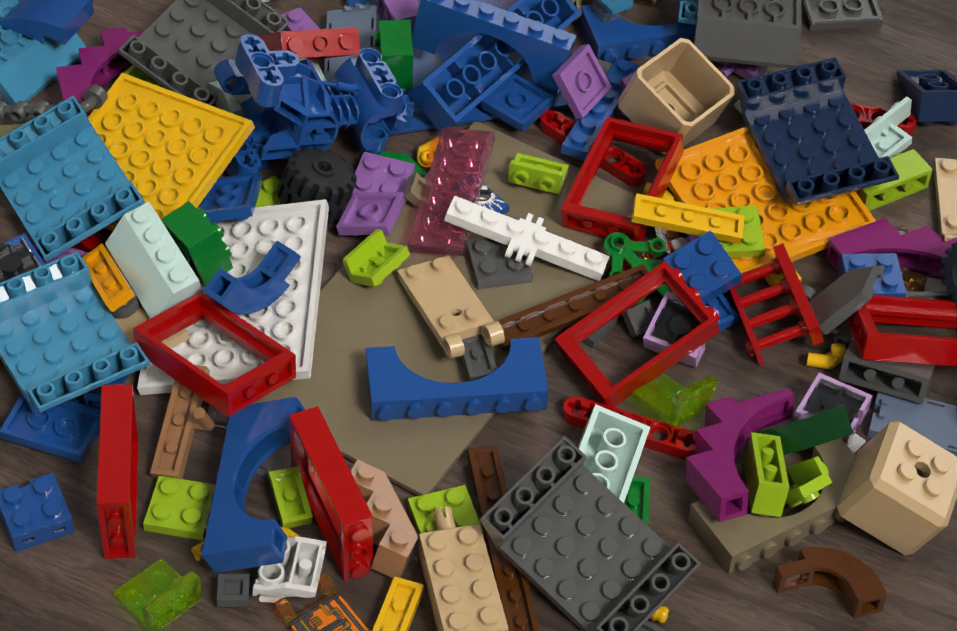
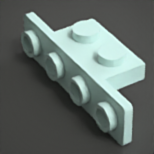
M909 97L894 103L888 112L883 116L877 117L864 130L879 158L889 156V158L895 157L912 144V137L897 127L910 116L912 100Z

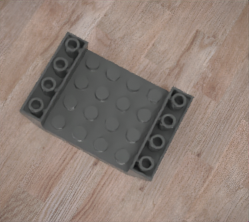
M175 0L139 37L133 34L118 49V53L166 89L217 108L216 101L218 96L208 88V83L218 81L214 74L215 66L223 60L236 58L239 42L243 35L253 34L258 36L282 32L287 28L290 21L262 0Z
M697 0V20L693 44L708 60L787 69L797 67L801 35V0Z
M564 436L481 517L480 521L497 550L582 631H638L702 563L679 542L671 548L583 466L587 456Z

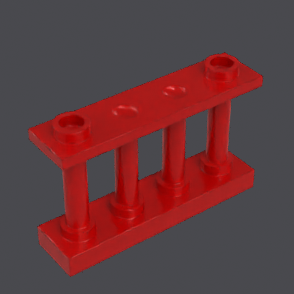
M783 243L773 247L776 258L771 259V263L741 273L742 282L724 293H730L749 339L744 341L750 357L756 356L759 366L765 364L761 350L803 335V337L809 336L813 346L824 342L818 321ZM773 273L777 275L782 273L784 278L780 280L781 283L739 298L736 287ZM783 293L785 295L791 294L793 298L789 300V304L749 319L744 311V308ZM792 314L794 316L800 315L802 320L798 321V325L756 340L752 329Z

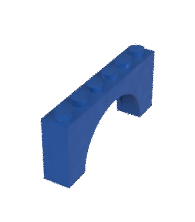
M420 0L412 36L413 47L435 55L441 42L455 34L474 32L495 37L510 45L524 58L530 68L534 85L555 96V98L557 97L560 89L552 75L571 56L577 35L478 0Z
M600 3L581 6L582 15L579 17V27L586 43L590 45L596 58L605 62L612 63L617 58L630 60L655 56L680 38L688 39L692 43L694 41L696 25L679 22L661 26L640 25L624 20L616 14L611 15Z
M539 337L510 339L509 355L497 370L483 378L462 383L437 382L415 374L401 362L395 346L366 348V375L372 421L547 409L549 391Z
M297 396L251 404L230 416L229 421L226 423V437L221 447L222 456L219 469L216 472L215 491L211 496L210 516L206 521L205 541L201 546V554L204 561L209 564L215 573L278 564L284 561L287 535L275 519H258L247 515L246 495L250 482L262 463L275 451L290 443L289 415L305 410Z

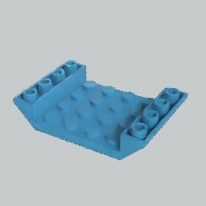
M0 0V21L21 0ZM0 26V92L3 96L2 101L9 105H15L18 101H25L27 103L57 79L56 67L71 66L79 61L78 48H86V45L78 34L75 33L66 44L51 38L42 43Z
M74 95L0 138V187L46 261L123 217L124 214L145 204L133 183L128 180L93 128Z
M78 251L0 283V358L32 412H43L150 365V361L137 342L134 344L129 342L92 285L89 268Z

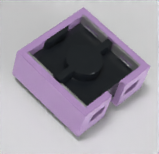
M666 291L643 337L644 348L661 353L700 325V322L674 293ZM705 343L680 360V362L696 368L705 351Z
M818 373L798 406L794 417L807 412L813 413L841 403L845 407L854 433L841 438L848 446L855 435L857 425L860 426L869 410L872 395L822 373Z

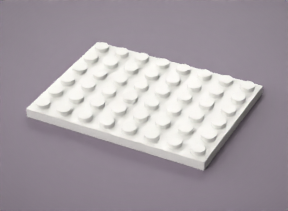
M326 199L255 207L253 216L246 220L235 221L231 219L218 223L224 233V237L221 239L232 253V256L229 258L233 269L227 273L235 278L244 277L253 272L276 241H279L301 256L298 263L285 279L290 286L275 302L254 313H234L296 354V378L293 380L311 378L329 205ZM200 282L202 290H204L205 286ZM202 319L186 328L190 336L188 340L172 348V350L192 364L207 366L210 370L209 376L222 385L230 383L264 363V361ZM150 362L149 366L140 369L137 389L140 395L171 393L175 379Z

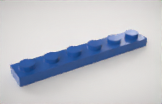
M616 59L606 75L612 88L584 118L577 120L562 144L561 153L585 161L606 117L612 118L618 109V99L623 92L619 87L620 81L634 73L641 67L640 65L627 60Z

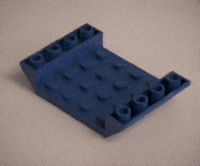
M836 57L737 81L743 120L785 202L800 205L899 180V175L889 156L878 157L843 91L846 75Z

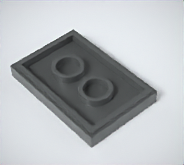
M801 0V6L810 31L880 27L883 24V17L877 0Z

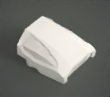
M299 536L287 538L283 563L260 566L258 569V579H256L253 586V596L261 594L279 597H315L327 541Z

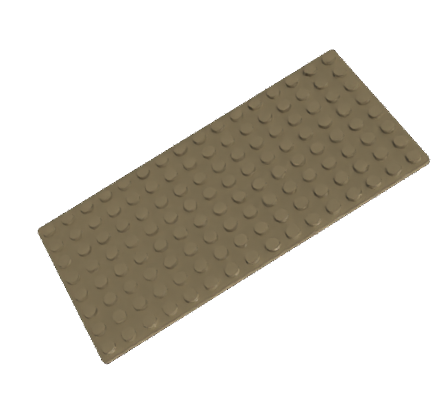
M480 122L472 123L423 177L435 187L430 208L421 211L406 199L390 235H384L387 243L407 246L410 256L376 287L352 283L343 265L320 291L311 378L292 380L252 404L297 396L305 410L318 406L344 457L354 462L358 459L384 471L391 482L418 496L432 493L495 413L423 417L419 419H392L389 421L371 420L366 375V348L395 346L401 362L421 377L444 383L469 382L462 357L448 359L444 349L398 280L397 270L449 255L494 322L598 282L535 256L531 264L532 282L477 289L466 250V241L488 238L444 221L454 196H456L453 194L454 186L475 175L509 204V212L505 214L506 216L516 220H520V218L526 220L528 213L533 214L531 222L535 224L538 217L544 219L541 226L546 227L545 231L608 255L604 249L606 238L562 227L561 208L580 169ZM517 153L569 165L568 174L560 195L509 183L510 161L515 159ZM595 176L581 205L632 218L636 194ZM614 243L618 247L623 246L620 243ZM611 257L608 259L601 280L612 267ZM562 329L539 337L542 354ZM500 344L491 347L497 369L504 363L510 351L509 349L503 352Z

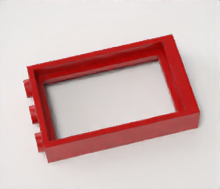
M358 27L282 31L258 35L265 42L269 51H291L299 59L317 60L360 54Z
M606 117L561 208L562 227L604 238L611 233L620 232L627 235L631 241L642 242L648 230V225L633 223L630 217L582 206L581 203L612 140L666 153L647 193V196L663 198L683 155V134Z
M666 261L555 338L559 353L602 404L616 407L720 333L718 326L720 318L717 312L711 306L706 307L697 289L693 286L689 288L684 282L685 278L680 270L676 267L672 269ZM665 283L700 322V325L613 386L580 347L579 343Z
M202 291L133 328L134 343L137 342L153 365L227 417L234 415L296 378V354ZM202 319L264 361V363L230 383L222 385L161 341Z
M873 295L869 302L846 319L863 360L957 366V338L880 333L874 324L875 322L957 329V305L953 301Z
M133 384L102 385L97 510L104 559L136 558L139 437Z
M316 406L290 414L291 467L298 466L312 516L324 541H327L326 545L343 581L361 578L373 571L371 568L373 563V515L319 407Z

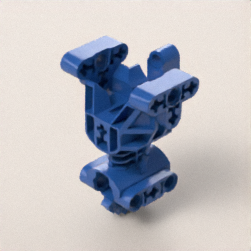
M246 34L240 39L236 58L223 60L214 68V74L225 93L231 95H252L247 101L241 103L240 107L245 114L244 118L252 120L255 128L225 168L229 176L256 173L259 170L268 169L271 166L272 160L287 159L291 157L294 151H300L304 147L310 149L318 147L326 151L334 142L340 127L343 129L348 128L362 154L368 152L380 155V152L385 150L389 134L394 129L403 132L405 126H409L414 113V102L410 101V95L405 94L406 89L398 86L399 83L386 62L381 61L382 55L372 48H363L360 50L358 58L346 60L334 74L332 82H327L320 79L310 59L300 61L295 53L287 50L269 51L265 42L260 37Z

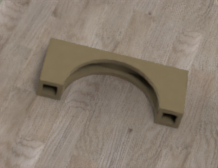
M841 438L814 447L812 458L818 456L825 463L832 483L822 488L817 500L799 513L779 518H766L747 514L719 522L701 499L691 504L688 523L728 574L737 570H745L753 562L761 558H770L778 550L788 545L794 546L803 538L813 533L819 534L828 526L838 521H846V519L841 517L837 505L856 455Z

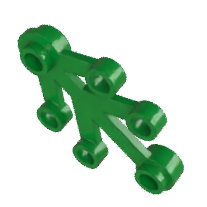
M620 232L609 234L604 242V249L608 256L612 258L609 277L624 272L622 270L623 259L631 268L644 264L648 272L663 263V261L640 259L635 253H650L654 257H660L666 249L665 241L661 238H654L650 242L631 241L627 235ZM614 243H620L623 246L618 247ZM659 245L662 249L656 250L653 246ZM665 283L656 289V292L662 298L666 291L673 293ZM644 297L642 300H640L639 302H637L636 304H638V303L644 301V300H645V297Z

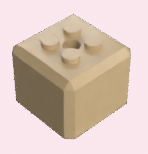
M680 38L636 70L618 99V107L633 123L683 134L684 147L716 122L735 95V87L690 40Z
M899 420L891 421L857 452L837 509L841 517L903 555L914 554L948 526L957 499V456Z

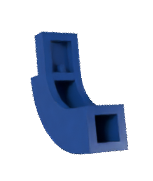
M276 241L253 272L244 277L235 278L219 268L203 292L234 313L250 314L260 311L275 302L290 286L285 279L298 263L301 256L284 244Z

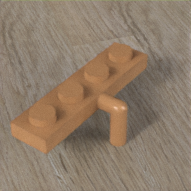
M195 365L208 375L210 374L207 366ZM176 380L173 384L150 471L154 478L165 476L182 479L195 429L210 431L214 428L213 420L201 408L203 399Z

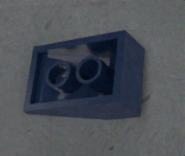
M946 69L897 70L896 75L904 98L909 97L912 100L911 114L916 117L920 124L933 125L934 122H944L950 125L957 124V78Z

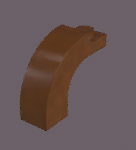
M810 547L801 549L798 561H786L777 566L773 580L777 593L810 585L827 587L844 599L854 619L882 612L887 597L883 584L869 566L848 553L832 548Z

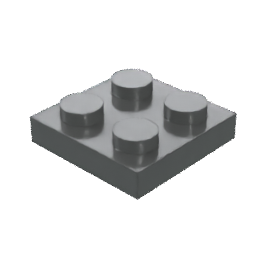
M489 238L466 241V250L477 289L532 282L533 274L531 267L525 265L527 257L523 256L521 262L515 261L516 252H513L510 258L504 257L508 246Z

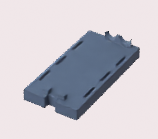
M356 3L349 7L345 4L344 9L327 11L326 29L358 27L360 50L363 48L378 49V47H374V31H378L379 19L377 5L370 6L369 3L366 5ZM358 55L325 59L324 77L326 81L332 82L338 68L349 58H358Z
M878 391L873 411L879 412V414L873 412L867 437L873 438L889 422L899 420L957 456V406L925 398L923 404Z

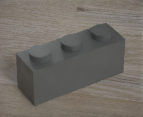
M851 341L844 355L838 380L923 404L930 387L935 365L863 360L856 343Z

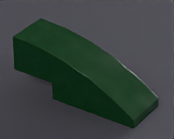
M841 403L813 413L807 412L754 431L755 433L780 436L783 455L854 434L845 407Z

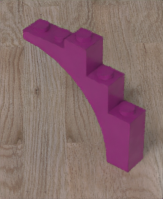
M126 27L100 30L101 46L78 48L80 65L56 67L60 101L74 95L78 103L85 101L83 95L91 85L104 87L112 78L129 69L133 64L120 55L118 49L133 34L139 37L144 31L127 32ZM92 109L86 112L87 117L92 113Z
M884 218L828 238L826 258L838 272L841 254L896 253L900 268L924 271L945 278V274H940V268L945 267L941 260L942 257L948 256L945 251L947 248L952 247L951 244L957 242V238L943 242L940 235L936 234L929 225L900 235L898 229L893 227Z
M789 388L736 402L730 396L705 404L704 428L696 430L695 455L686 457L685 481L719 522L747 515L748 489L738 475L735 461L743 447L748 443L751 432L793 418L794 393Z

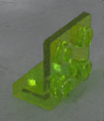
M663 374L634 390L631 397L644 408L650 409L663 418L666 423L677 428L705 411V404L711 402L719 381L708 375L700 381H694L691 386L685 388L669 376Z
M159 559L114 591V597L148 631H159L202 600L201 580L193 570L182 577L164 559Z

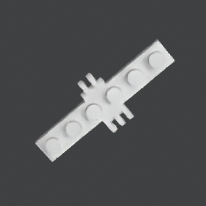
M454 196L444 221L507 245L508 248L504 257L510 258L513 252H516L515 261L521 262L522 257L526 256L525 265L531 267L536 256L594 280H601L609 259L608 255L545 231L546 227L541 226L544 219L538 217L535 224L531 222L533 218L531 213H528L526 220L523 218L516 220Z

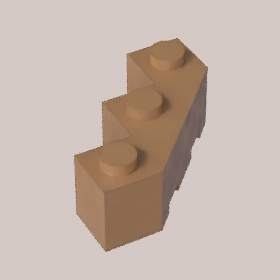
M357 459L351 469V473L373 515V544L378 546L371 568L391 578H394V576L401 578L413 554L418 535L386 473Z

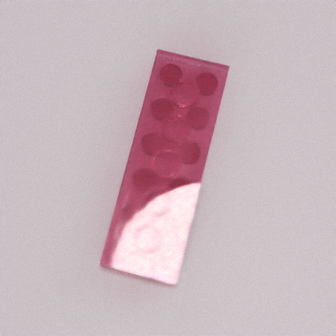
M442 128L408 242L409 252L464 256L470 231L446 222L444 219L454 196L478 205L495 142L494 131Z

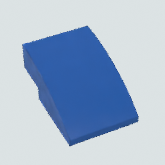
M21 0L0 21V26L42 43L51 38L66 44L94 14L93 0Z

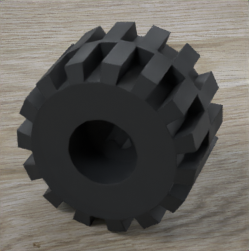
M304 147L300 151H294L291 157H289L278 185L277 197L280 198V204L326 199L329 205L327 225L332 224L333 221H338L342 217L356 186L357 176L353 174V167L346 164V160L341 156L337 157L334 155V152L329 150L323 151L318 147H313V149Z

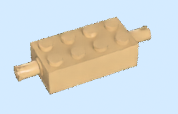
M444 506L445 514L443 515L442 508L438 507L433 511L438 531L419 534L418 556L437 631H509L480 524L456 528L452 508Z

